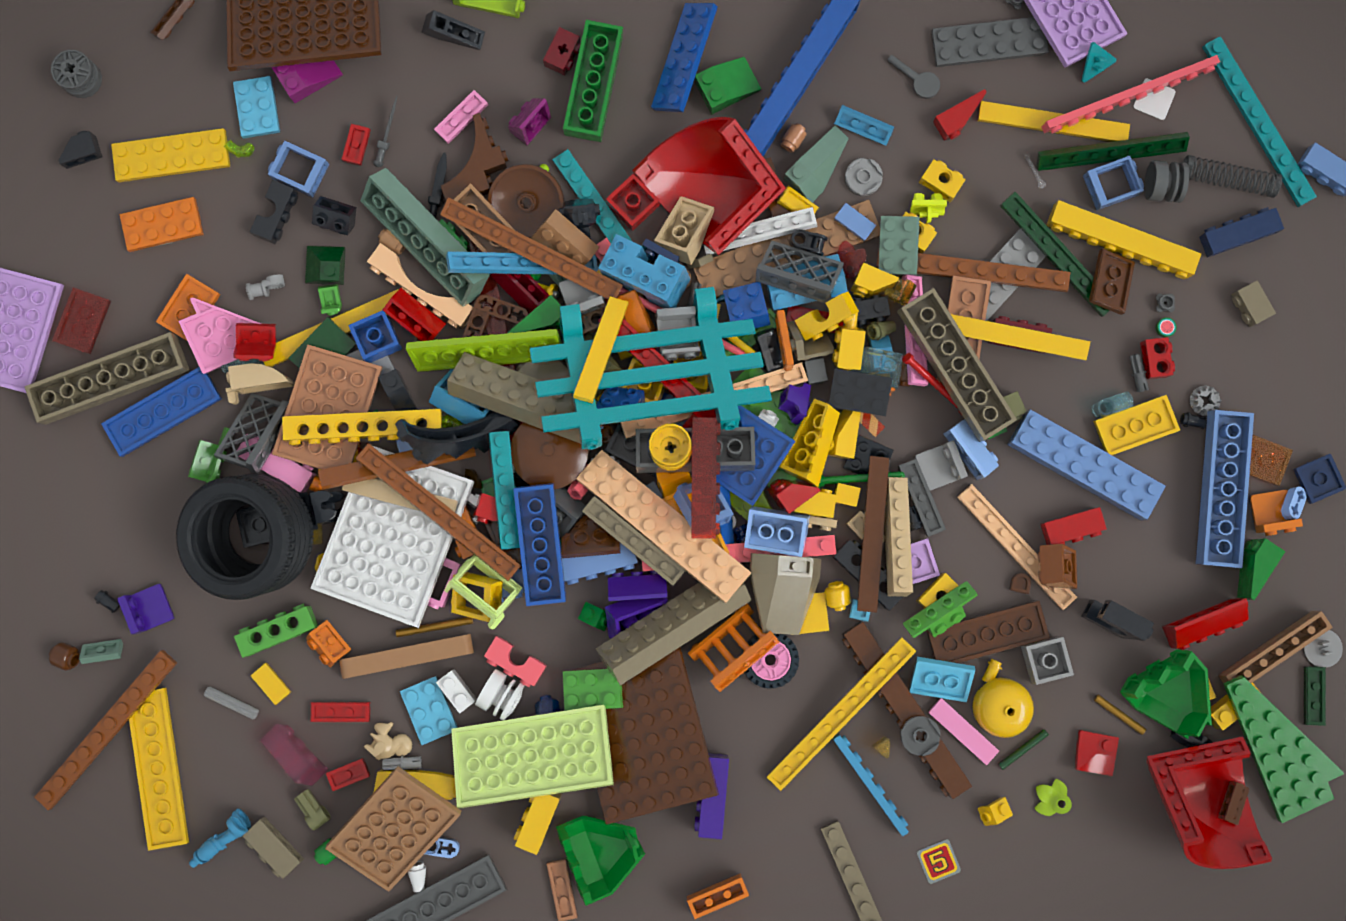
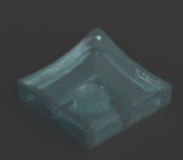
M865 346L860 373L893 378L891 388L898 389L903 354Z

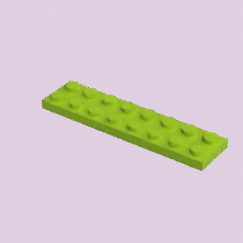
M557 329L408 342L406 343V350L417 372L454 369L464 352L498 365L532 362L530 348L562 344Z

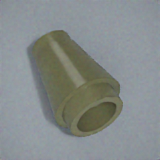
M893 321L872 322L867 327V334L872 340H880L896 331V324Z

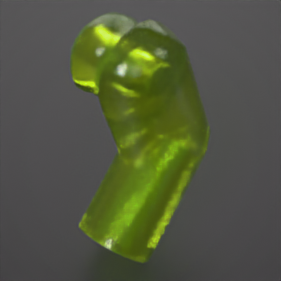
M229 140L224 146L237 157L251 156L254 151V146L251 143L237 146Z
M445 415L442 417V428L463 425L461 421L452 416Z

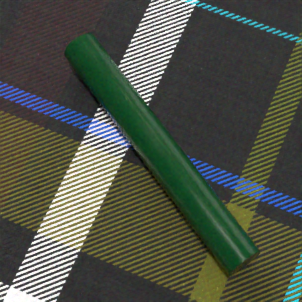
M1045 729L1040 731L998 763L999 767L1004 770L1049 735Z

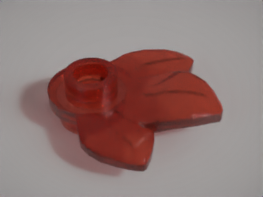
M848 241L842 242L838 249L840 261L844 263L843 271L846 278H854L857 276L860 266L866 261V251L864 248L855 251L852 244ZM849 265L853 268L850 273L847 271Z

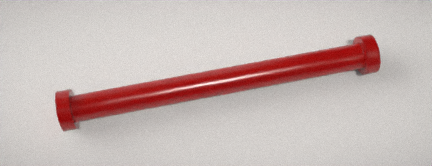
M911 353L904 355L902 361L905 364H909L957 408L944 385L920 365Z

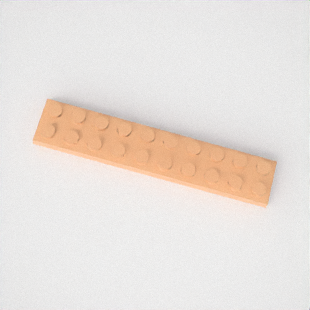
M603 450L596 455L576 478L586 489L725 604L751 575L748 569L704 533L695 536L687 520Z

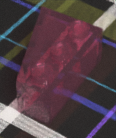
M276 724L260 740L296 783L313 786L329 770L294 735V731L288 725Z

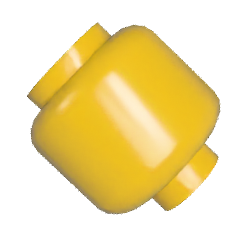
M842 581L828 584V587L825 589L827 606L834 608L835 611L845 610L846 606L851 603L849 586L843 584Z

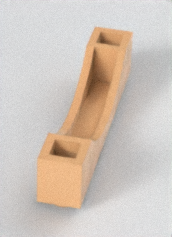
M381 243L378 245L367 261L371 265L370 269L378 275L382 273L387 276L385 278L386 281L393 286L396 283L400 285L408 294H413L417 297V301L426 307L428 305L433 308L432 312L440 318L444 316L449 319L447 323L457 329L459 326L464 329L473 310L471 305L467 304L463 307L454 297L436 296L418 288L406 276L396 253Z

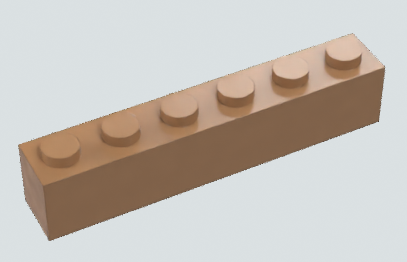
M1311 611L1218 676L1223 683L1240 675L1245 677L1250 683H1253L1333 627L1322 611Z

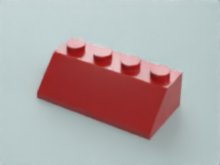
M1231 598L1162 626L1170 647L1184 650L1190 647V643L1195 641L1196 643H1201L1208 640L1207 636L1212 634L1218 636L1224 634L1227 628L1235 629L1243 626L1242 622L1249 620L1247 598Z

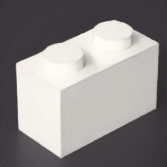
M455 669L436 682L459 714L477 701L475 695Z

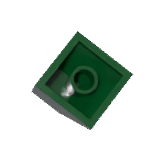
M307 246L305 283L344 285L345 247Z

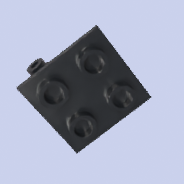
M858 435L854 459H847L843 468L856 474H868L869 456L886 457L890 460L894 450Z

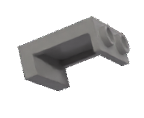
M695 306L656 310L657 331L696 326ZM698 342L660 346L659 351L667 361H674L677 358L684 357L690 360L699 356L700 347Z

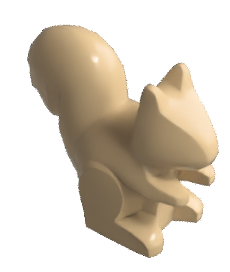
M393 722L388 724L377 723L374 729L378 734L370 733L374 741L371 745L366 744L364 746L378 760L390 758L394 754L405 756L412 749V740L406 734H398L393 739L388 735Z

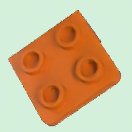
M1287 490L1250 496L1256 533L1265 532V536L1276 535L1277 530L1284 529V533L1296 531V527L1303 526L1302 519L1286 520L1282 516L1281 508Z

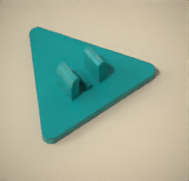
M1092 42L1089 47L1081 81L1087 82L1114 64L1117 59L1095 42Z

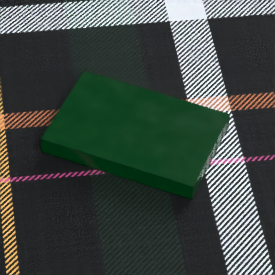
M327 317L288 359L300 369L307 344L346 355L356 345V342L331 318Z

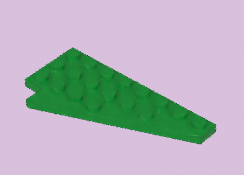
M1240 675L1223 683L1278 821L1284 823L1333 800L1334 796L1328 781L1343 775V771L1245 677Z

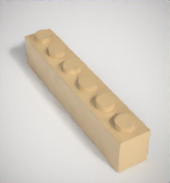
M888 477L884 520L888 596L907 597L913 593L908 478Z

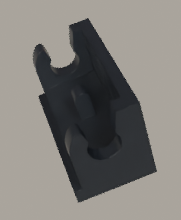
M774 327L753 334L758 351L761 352L764 370L769 373L783 367L781 351Z

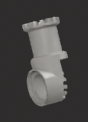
M283 275L268 276L261 283H247L246 292H249L247 293L249 300H254V297L264 295L268 297L270 289L284 287Z

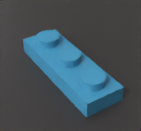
M844 105L841 106L834 123L885 146L894 129L892 125Z

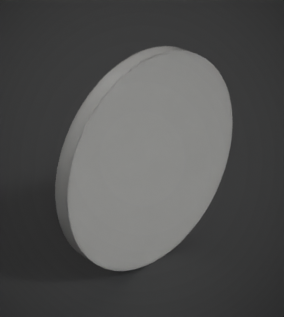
M1329 630L1305 646L1303 651L1311 664L1317 667H1331L1340 660L1343 646L1338 635Z

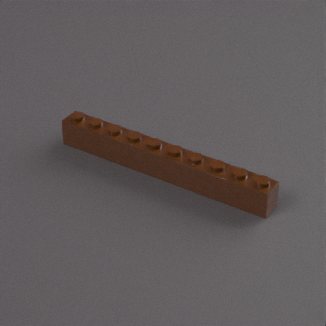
M859 622L842 634L844 637L842 639L843 644L847 649H852L855 654L852 656L858 666L862 664L866 670L863 672L864 675L885 655L863 622ZM897 672L878 690L877 695L880 699L884 697L887 702L885 707L891 715L895 714L898 718L896 723L900 729H902L903 724L908 719L914 716H925ZM917 731L916 740L920 739L923 741L925 732ZM941 738L937 749L933 753L926 756L918 755L923 764L927 763L931 768L929 773L934 780L938 779L942 786L939 788L945 797L949 795L950 798L955 799L972 787Z

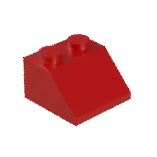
M783 478L773 481L770 484L771 487L767 489L778 507L788 514L820 492L818 487L808 482Z

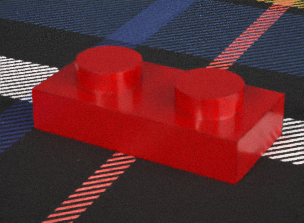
M351 124L341 159L343 162L362 165L371 132L370 128Z
M364 758L329 771L326 773L332 791L370 777V773Z

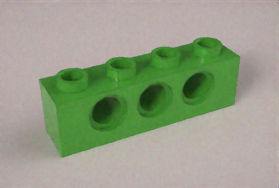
M301 604L294 607L291 613L286 614L285 611L275 615L276 619L268 621V619L257 622V627L250 629V626L238 630L239 634L235 635L234 638L242 658L249 657L317 628L318 623L311 606ZM293 617L298 620V625L295 628L290 624V620ZM275 624L278 625L280 628V632L278 635H275L272 632V628ZM256 632H259L262 636L259 643L254 639Z

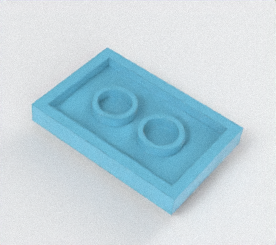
M271 76L233 82L241 137L244 139L280 133Z
M917 657L909 692L967 702L975 674V666Z
M437 676L400 691L421 745L452 733L451 729L458 728L446 697L436 683L438 681Z

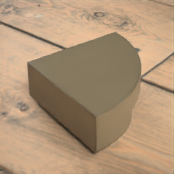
M712 254L703 255V257L695 259L692 265L687 264L688 269L701 267L713 261Z

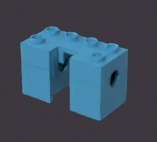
M616 234L598 267L602 275L622 284L623 288L628 291L635 290L644 294L648 301L662 308H676L691 280L685 266L660 254L654 265L648 263L649 259L641 245Z

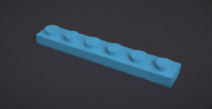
M837 733L832 738L898 832L902 836L906 835L909 832L906 828L908 823L902 815L898 817L894 812L897 808L890 799L887 801L884 798L883 794H885V791L880 784H874L872 781L873 774L867 767L865 769L860 764L862 759L856 751L852 753L849 749L851 744L845 735L841 737Z

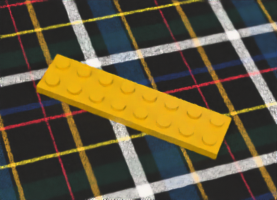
M167 688L154 690L129 719L148 851L189 843Z

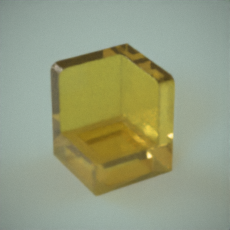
M899 279L895 289L887 287L884 295L890 300L905 306L911 299L917 285L909 279H906V281Z

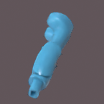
M236 809L232 816L227 819L228 830L210 837L194 852L193 858L189 861V865L192 868L198 864L208 862L219 851L227 848L226 844L248 832L251 828V823L248 816L241 809Z

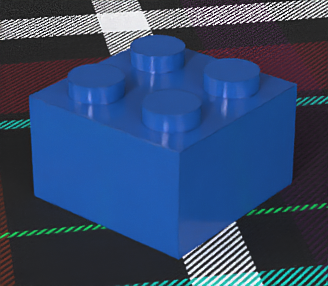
M760 282L723 290L730 322L753 319L755 329L771 325Z
M383 310L348 325L365 362L372 363L403 349L388 314Z

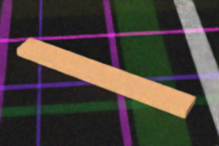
M972 484L957 496L963 505L1061 610L1066 609L1077 598L1069 588H1054L1041 584L1038 578V572L1040 571L1038 554Z

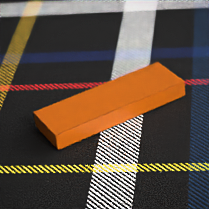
M779 310L775 315V323L784 370L791 371L794 366L786 317L784 310Z

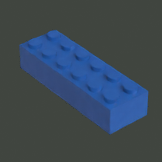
M554 483L514 487L526 606L566 602Z

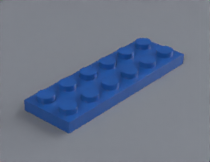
M685 3L651 108L655 111L684 112L718 8L714 3Z
M200 367L101 424L120 457H123L220 401L222 397L208 373L203 374Z

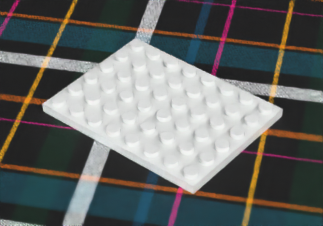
M373 446L384 456L395 454ZM432 466L405 472L431 494L457 500L455 513L460 517L462 516L474 481ZM348 492L310 589L419 628L453 537L421 511Z

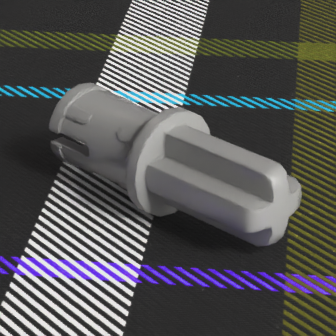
M401 756V758L383 759L382 768L384 771L394 770L397 766L403 770L422 769L421 756L405 758Z

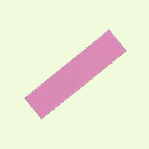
M942 698L928 711L932 717L985 765H988L999 752L994 745Z

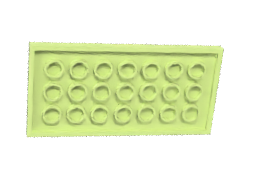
M605 705L451 729L457 808L614 785Z

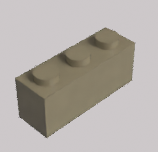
M266 817L261 818L243 835L247 846L251 849L254 848L259 853L258 857L261 861L268 863L272 867L271 870L277 877L284 879L304 860L299 852Z

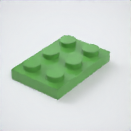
M608 669L563 671L564 711L605 705L606 709L623 708L622 685L620 686Z

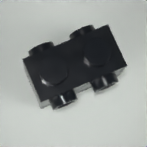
M320 196L313 205L312 224L348 236L355 226L357 207Z
M879 294L871 296L868 300H863V298L853 299L859 310L857 327L867 325V322L886 321L891 315L887 296L882 297Z

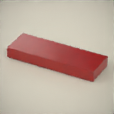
M311 702L310 722H370V702Z

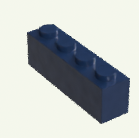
M1266 207L1257 211V215L1251 216V213L1239 218L1240 221L1234 222L1229 220L1222 223L1223 227L1216 229V226L1205 229V233L1199 236L1207 258L1282 231L1284 226L1277 208L1269 210Z

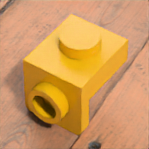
M1000 797L989 805L978 807L980 818L985 826L998 825L1013 815L1006 797Z

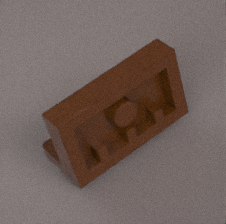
M1230 781L1218 818L1238 825L1249 788L1244 786V784Z

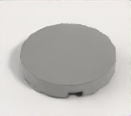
M858 158L848 166L845 173V183L854 194L869 196L875 193L881 186L883 179L882 169L872 159Z

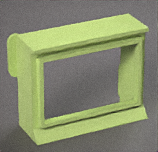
M473 555L471 559H467L458 569V573L448 582L444 591L448 593L453 588L490 618L488 627L495 629L505 616L503 612L519 595L523 587L513 579L506 581L477 556ZM472 565L476 566L488 577L501 580L503 582L502 588L510 593L497 610L459 581Z

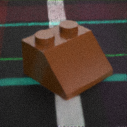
M1064 544L1040 546V551L1038 552V561L1040 563L1038 578L1041 584L1054 588L1077 589L1076 550Z

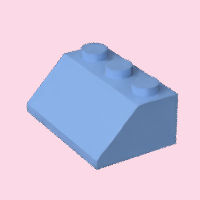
M965 419L943 434L949 442L955 441L962 461L976 480L985 478L999 466L996 455L987 450L985 441H978Z
M752 506L749 509L744 548L802 557L810 515L793 512L788 514L785 511Z

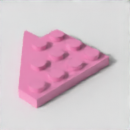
M193 297L190 298L197 314L182 319L179 323L202 373H209L237 361L238 359L233 358L236 346V323H261Z

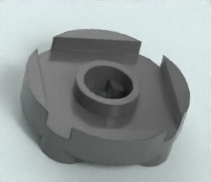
M914 716L903 724L900 730L901 742L910 753L926 756L937 749L940 740V729L932 719L925 716ZM917 731L925 732L923 741L920 739L916 740Z

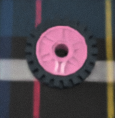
M774 634L779 643L745 671L748 679L757 686L768 689L782 687L795 676L799 666L798 651L792 640L784 634ZM754 635L747 643L752 646L759 638ZM769 654L775 656V662L772 665L765 663V657Z

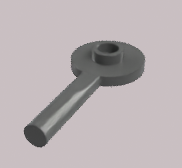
M891 55L888 58V62L914 80V91L919 97L928 99L938 93L940 80L934 73L923 72L918 74L895 56Z

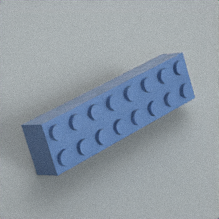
M1031 409L1024 413L1023 418L1020 420L1007 444L1139 520H1148L1166 487Z
M1212 410L1207 413L1196 564L1242 568L1254 413Z

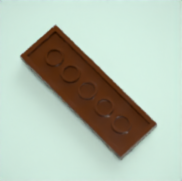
M1040 601L960 621L936 637H933L929 630H927L934 659L953 663L964 662L1050 638Z

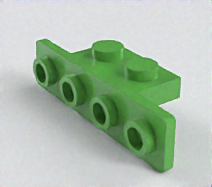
M224 427L218 445L199 440L188 477L202 480L206 483L219 478L221 473L219 466L224 461L215 458L214 453L230 428Z
M966 581L905 621L903 626L913 638L927 629L933 637H936L966 617L962 606L977 597V592Z

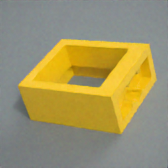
M466 572L459 581L466 587L467 583L484 587V601L492 608L497 610L501 606L503 583L501 580ZM452 588L451 613L486 622L490 621V618L482 611L466 607V599Z

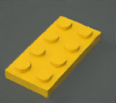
M1167 395L1093 421L1104 451L1110 455L1180 431Z

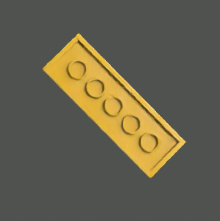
M224 128L111 144L115 180L117 182L230 167L227 136Z

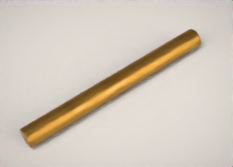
M464 617L420 625L419 628L396 630V637L473 624V618Z

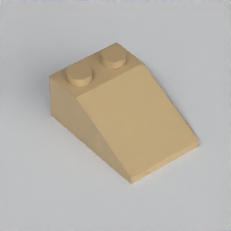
M680 196L656 236L655 244L679 256V261L692 265L701 249L714 207Z

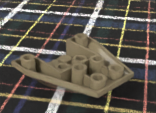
M751 553L750 578L762 632L768 633L771 630L774 634L799 635L820 580L821 559Z

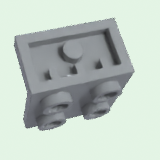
M569 279L559 283L566 306L579 304L581 316L607 305L603 296Z
M954 440L915 455L929 490L968 476Z

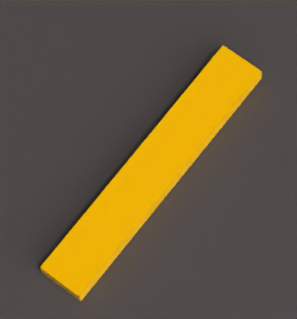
M609 297L573 398L593 404L625 316L628 301Z

